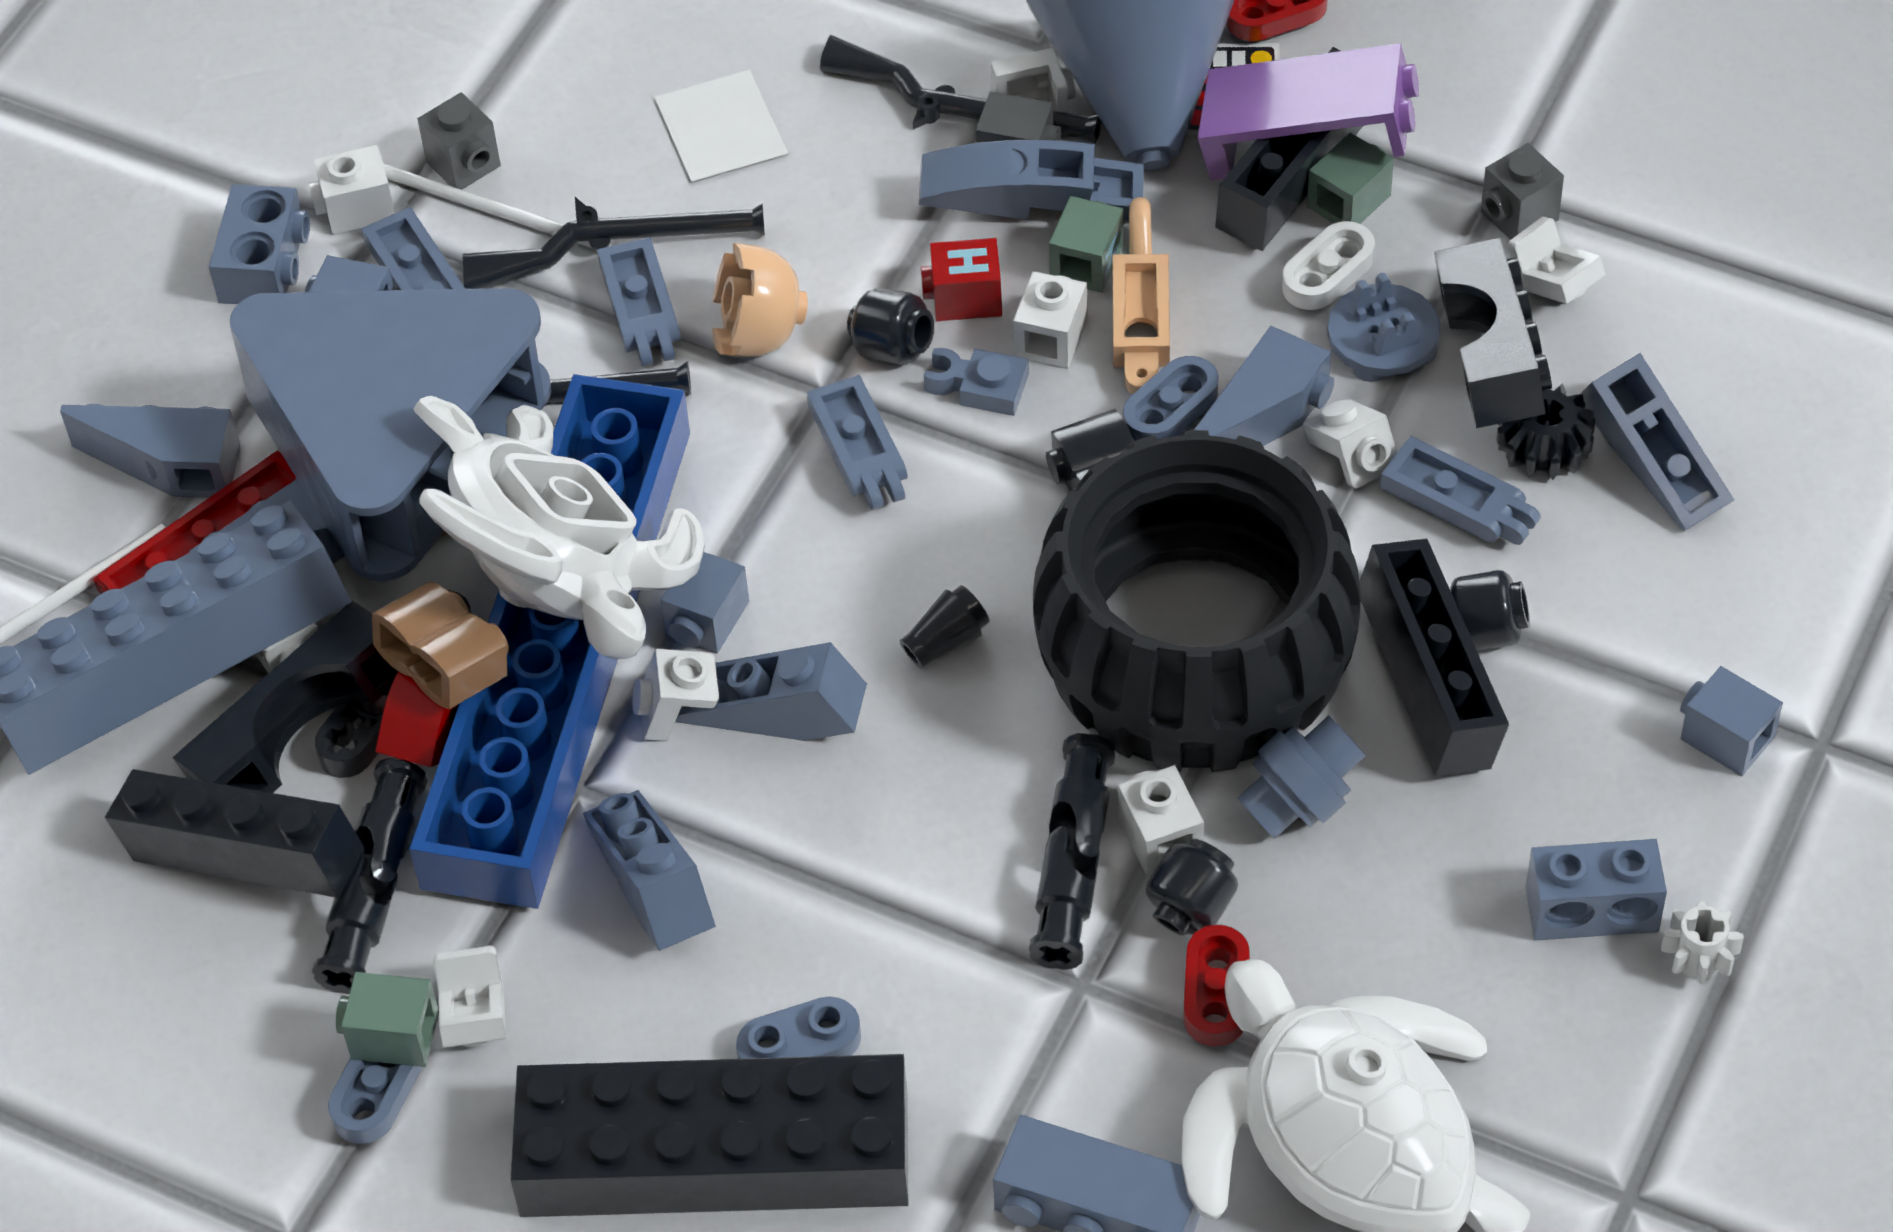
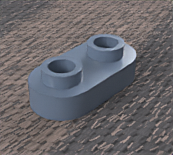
M1197 356L1176 358L1132 394L1124 404L1123 420L1134 442L1150 436H1155L1157 440L1179 436L1203 415L1218 397L1219 376L1214 365L1206 359ZM1184 391H1195L1196 393L1187 394Z
M829 996L817 998L755 1018L744 1025L737 1036L736 1049L738 1059L853 1055L861 1041L859 1015L856 1009L846 1000ZM827 1020H834L838 1022V1024L832 1028H822L818 1026L820 1022ZM767 1039L778 1041L777 1044L769 1048H763L758 1045L759 1042Z
M350 1057L328 1102L329 1114L338 1135L346 1141L358 1144L370 1143L383 1137L394 1124L422 1067L398 1064L394 1067L386 1068L382 1066V1062L353 1060ZM369 1110L374 1112L373 1115L366 1119H354L362 1111Z

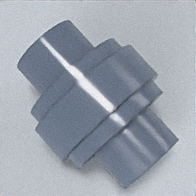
M1330 715L1305 737L1294 726L1285 734L1279 730L1257 750L1261 756L1252 763L1262 776L1238 796V799L1273 838L1282 833L1298 817L1309 827L1318 820L1324 824L1346 804L1343 797L1351 791V788L1342 778L1364 759L1366 755Z

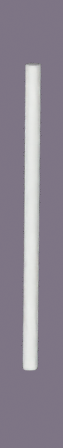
M383 163L387 179L551 235H554L564 225ZM589 241L577 242V244L592 248Z
M161 523L1 626L0 645L94 585L93 578L166 527Z

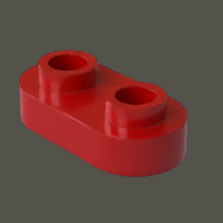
M1234 0L1226 25L1230 33L1239 39L1260 41L1319 21L1327 11V0Z
M1209 925L1195 932L1188 942L1186 952L1184 1026L1194 1040L1214 1047L1228 1045L1237 1040L1244 1032L1233 1020L1228 1009L1225 980L1227 971L1234 962L1250 960V948L1246 938L1238 930L1226 925ZM1220 960L1225 962L1227 966L1224 968H1212L1208 964L1212 961ZM1216 1014L1224 1017L1225 1020L1214 1023L1207 1021L1205 1018Z

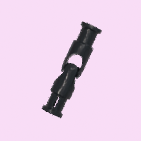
M1076 733L1068 736L1063 742V759L1066 761L1064 776L1057 782L1049 823V838L1046 843L1035 906L1040 915L1037 935L1032 937L1029 943L1030 958L1046 968L1068 970L1078 967L1083 961L1084 952L1080 937L1083 922L1090 917L1100 856L1099 847L1101 835L1104 832L1110 795L1108 788L1105 786L1107 769L1114 764L1116 755L1114 744L1107 738L1097 734Z
M387 758L380 760L376 764L373 772L376 782L371 802L366 803L362 807L355 830L365 850L340 897L334 898L326 923V932L329 935L323 957L318 958L314 962L312 973L314 980L318 984L334 992L350 994L355 972L366 973L365 966L370 950L380 942L398 879L397 869L400 860L404 858L415 826V818L412 815L417 795L425 791L428 783L425 771L418 765L406 760ZM366 894L375 895L374 901Z

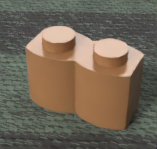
M428 582L372 613L373 645L380 655L397 671L406 676H411L419 688L431 700L444 708L451 709L507 676V653L509 648L503 632L495 624L487 623L480 617L469 613L466 603L457 593L449 592L437 583Z

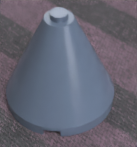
M1026 0L1032 14L1124 158L1131 163L1144 164V171L1168 167L1170 165L1169 160L1180 153L1234 0Z

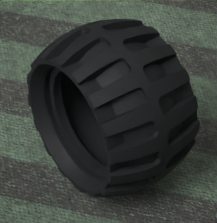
M1207 430L1184 431L1183 436L1158 440L1155 436L1143 438L1132 442L1127 451L1112 459L1106 456L1090 468L1082 477L1076 491L1071 490L1064 498L1047 529L1033 585V618L1041 657L1048 673L1054 680L1059 696L1071 713L1087 730L1093 727L1098 732V735L1112 742L1115 746V752L1128 759L1135 755L1154 762L1157 769H1165L1175 765L1178 772H1181L1182 768H1210L1211 773L1235 769L1239 762L1260 755L1257 750L1279 730L1285 734L1293 726L1296 729L1301 728L1302 730L1309 727L1330 702L1339 686L1341 676L1352 657L1360 620L1361 591L1358 567L1351 551L1347 529L1323 490L1317 491L1312 478L1306 470L1288 456L1282 459L1265 450L1261 442L1238 435L1237 439L1210 436ZM1178 560H1210L1239 566L1264 579L1286 603L1287 608L1255 635L1226 645L1187 647L1167 644L1137 633L1110 611L1106 601L1124 580L1150 566Z

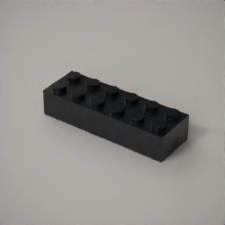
M904 1054L517 1065L511 1184L520 1217L909 1206L908 1091Z

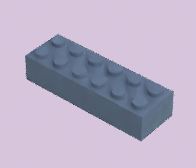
M289 500L281 505L265 507L258 511L251 521L228 533L214 534L206 538L199 545L198 549L175 561H164L153 566L147 571L145 577L122 589H112L100 594L92 601L90 606L67 618L60 617L50 620L38 630L37 634L14 646L0 647V726L26 772L30 775L352 602L325 547L292 501Z

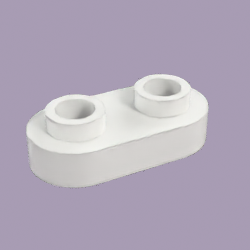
M1350 221L1337 222L1324 229L1284 266L1282 291L1286 300L1295 307L1305 310L1321 309L1331 304L1371 268L1375 251V239L1371 231L1359 223ZM1341 256H1350L1351 258H1343Z

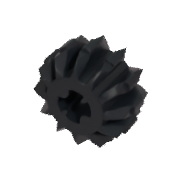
M1563 383L1554 391H1542L1545 407L1544 415L1498 424L1496 437L1497 444H1499L1498 450L1506 452L1509 467L1526 465L1525 470L1528 478L1539 470L1546 471L1549 477L1554 480L1560 468L1575 474L1581 459H1588L1589 453L1592 452L1596 423L1593 417L1594 411L1585 408L1586 403L1584 402L1583 394L1566 396Z

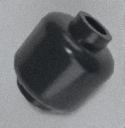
M875 288L867 291L859 299L857 305L852 307L847 319V330L852 337L855 349L861 357L871 361L906 365L914 362L921 353H924L929 348L934 335V319L921 297L910 292Z
M1496 570L1460 576L1451 582L1450 591L1477 651L1512 646L1519 641L1521 629L1530 628L1529 607L1522 581L1513 582L1507 572Z
M1192 839L1190 844L1177 843L1171 845L1146 885V895L1157 908L1152 915L1153 918L1165 928L1179 935H1185L1189 928L1198 931L1203 927L1216 925L1238 888V880L1231 871L1234 867L1232 859L1218 848L1199 839Z

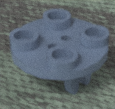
M1380 273L1376 276L1375 284L1368 285L1365 280H1360L1356 283L1354 290L1341 296L1330 311L1327 336L1332 351L1347 366L1353 368L1354 374L1359 379L1375 382L1381 380L1384 376L1409 373L1421 365L1433 361L1437 356L1441 324L1435 308L1420 293L1402 285L1391 284L1386 273Z

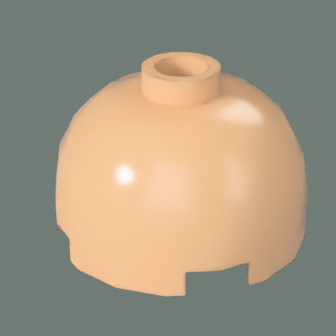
M733 243V253H724L718 270L713 303L721 304L724 329L712 328L716 350L720 355L759 357L779 349L790 338L795 324L802 325L804 323L808 308L807 293L799 291L797 275L789 262L773 250L756 245Z

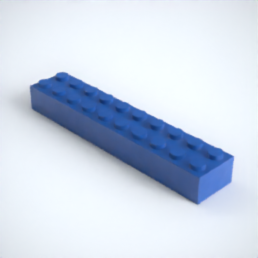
M573 374L553 431L551 454L583 462L596 470L635 516L636 526L632 533L637 541L656 540L690 436L685 391ZM632 590L629 593L635 602H637L640 590ZM498 591L488 623L495 624L503 632L509 648L507 653V676L459 704L409 850L420 890L538 909L618 659L606 657L594 649L588 641L583 620L559 617L529 607L515 606L506 601Z

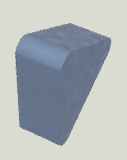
M517 289L258 293L242 300L233 309L230 316V328L248 401L352 569L360 576L369 580L389 581L408 574L418 565L444 532L419 503V499L424 489H436L450 496L448 469L454 452L415 413L413 408L421 398L434 396L453 403L473 420L481 436L485 433H491L507 437L506 418L510 411L522 405L542 410L551 395L550 376L547 369L538 361L535 342L541 327L540 310L536 301L530 295Z

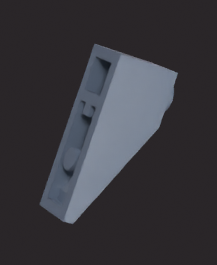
M1270 326L1195 430H1207L1210 436L1237 439L1238 435L1259 441L1265 446L1301 427L1314 408L1322 409L1333 391L1335 380L1330 376L1331 351Z
M1641 353L1594 380L1580 393L1583 394L1584 402L1586 403L1585 408L1594 411L1593 417L1595 418L1596 425L1608 444L1683 531H1686L1735 500Z

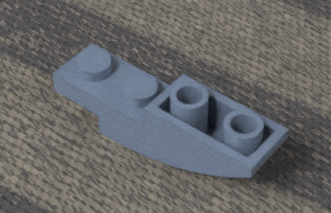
M1004 140L949 147L922 154L918 205L1027 219L1030 207L1064 211L1070 196L1123 208V220H1129L1130 202L1135 198L1143 197L1144 164L1095 158V144L1070 141Z

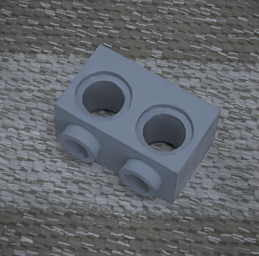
M231 185L209 263V271L218 303L239 304L245 298L258 293H287L289 285H296L299 275V258L297 254L300 243H307L310 233L308 211L301 210L296 188Z
M1657 839L1531 847L1525 888L1534 941L1659 932L1667 889Z

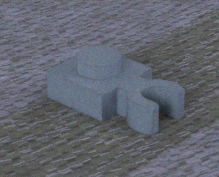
M934 348L932 351L933 368L945 370V372L925 371L924 389L934 395H947L958 391L960 405L1015 416L1029 376V359L974 348L969 361L961 359L953 350Z

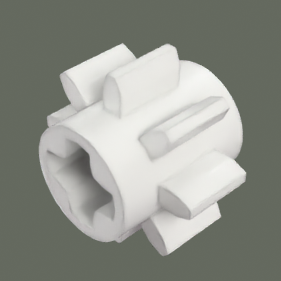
M1700 901L1698 906L1691 908L1686 913L1678 909L1673 911L1670 923L1671 929L1663 933L1661 951L1675 953L1672 968L1674 974L1682 972L1688 977L1697 979L1699 984H1704L1707 978L1714 976L1718 971L1726 976L1731 974L1735 959L1734 955L1740 954L1744 936L1739 932H1729L1732 916L1730 911L1722 913L1714 907L1706 906L1704 901Z

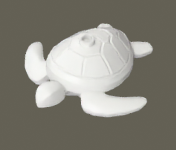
M434 396L421 398L413 408L415 413L454 452L448 469L450 496L436 489H424L420 495L419 503L431 519L457 542L472 550L481 569L499 587V593L506 601L518 607H529L559 617L583 620L588 641L597 652L611 659H628L636 656L645 639L646 623L640 607L629 593L632 590H667L684 584L698 573L705 548V540L702 526L696 517L685 509H674L668 515L659 540L637 541L632 533L636 526L635 516L596 470L583 462L551 454L553 426L545 412L522 405L510 411L506 418L507 437L491 433H485L481 436L473 420L457 405Z
M1251 959L1234 962L1229 967L1225 980V994L1231 1017L1241 1030L1255 1036L1260 1042L1252 1055L1249 1066L1225 1067L1212 1072L1196 1089L1183 1118L1181 1167L1187 1195L1200 1215L1216 1220L1226 1210L1236 1138L1240 1129L1249 1127L1254 1142L1267 1166L1298 1201L1324 1218L1353 1230L1362 1232H1457L1465 1222L1475 1232H1524L1531 1213L1513 1196L1475 1174L1474 1142L1469 1120L1456 1092L1435 1063L1425 1053L1428 1052L1465 1061L1483 1058L1487 1053L1486 1039L1471 1024L1438 1008L1394 996L1355 995L1336 1000L1331 1005H1310L1296 1009L1289 989L1280 974L1270 964L1262 960Z

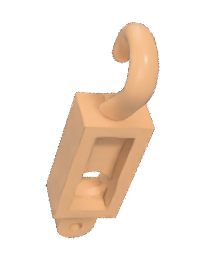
M1143 197L1133 199L1129 205V254H1113V368L1125 367V386L1131 394H1134L1157 374L1159 367H1165L1170 362L1169 254H1152L1151 204L1148 199ZM1143 322L1152 325L1157 330V337H1126L1125 331L1132 324Z

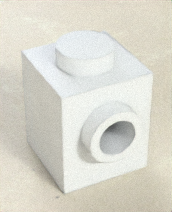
M378 144L314 159L319 181L309 183V189L316 216L327 213L332 235L363 228L395 214Z
M1035 271L1032 272L1013 320L1014 356L1066 369L1069 368L1087 321L1086 282L1072 280L1060 275L1054 276Z
M1175 765L1156 772L1144 771L1136 774L1127 782L1118 784V819L1146 876L1153 874L1171 845L1177 843L1190 844L1192 839L1204 841V821Z

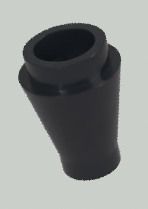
M960 585L952 592L945 589L913 629L900 639L899 642L915 665L923 668L930 661L981 637V629L990 622V619L978 599L966 587Z

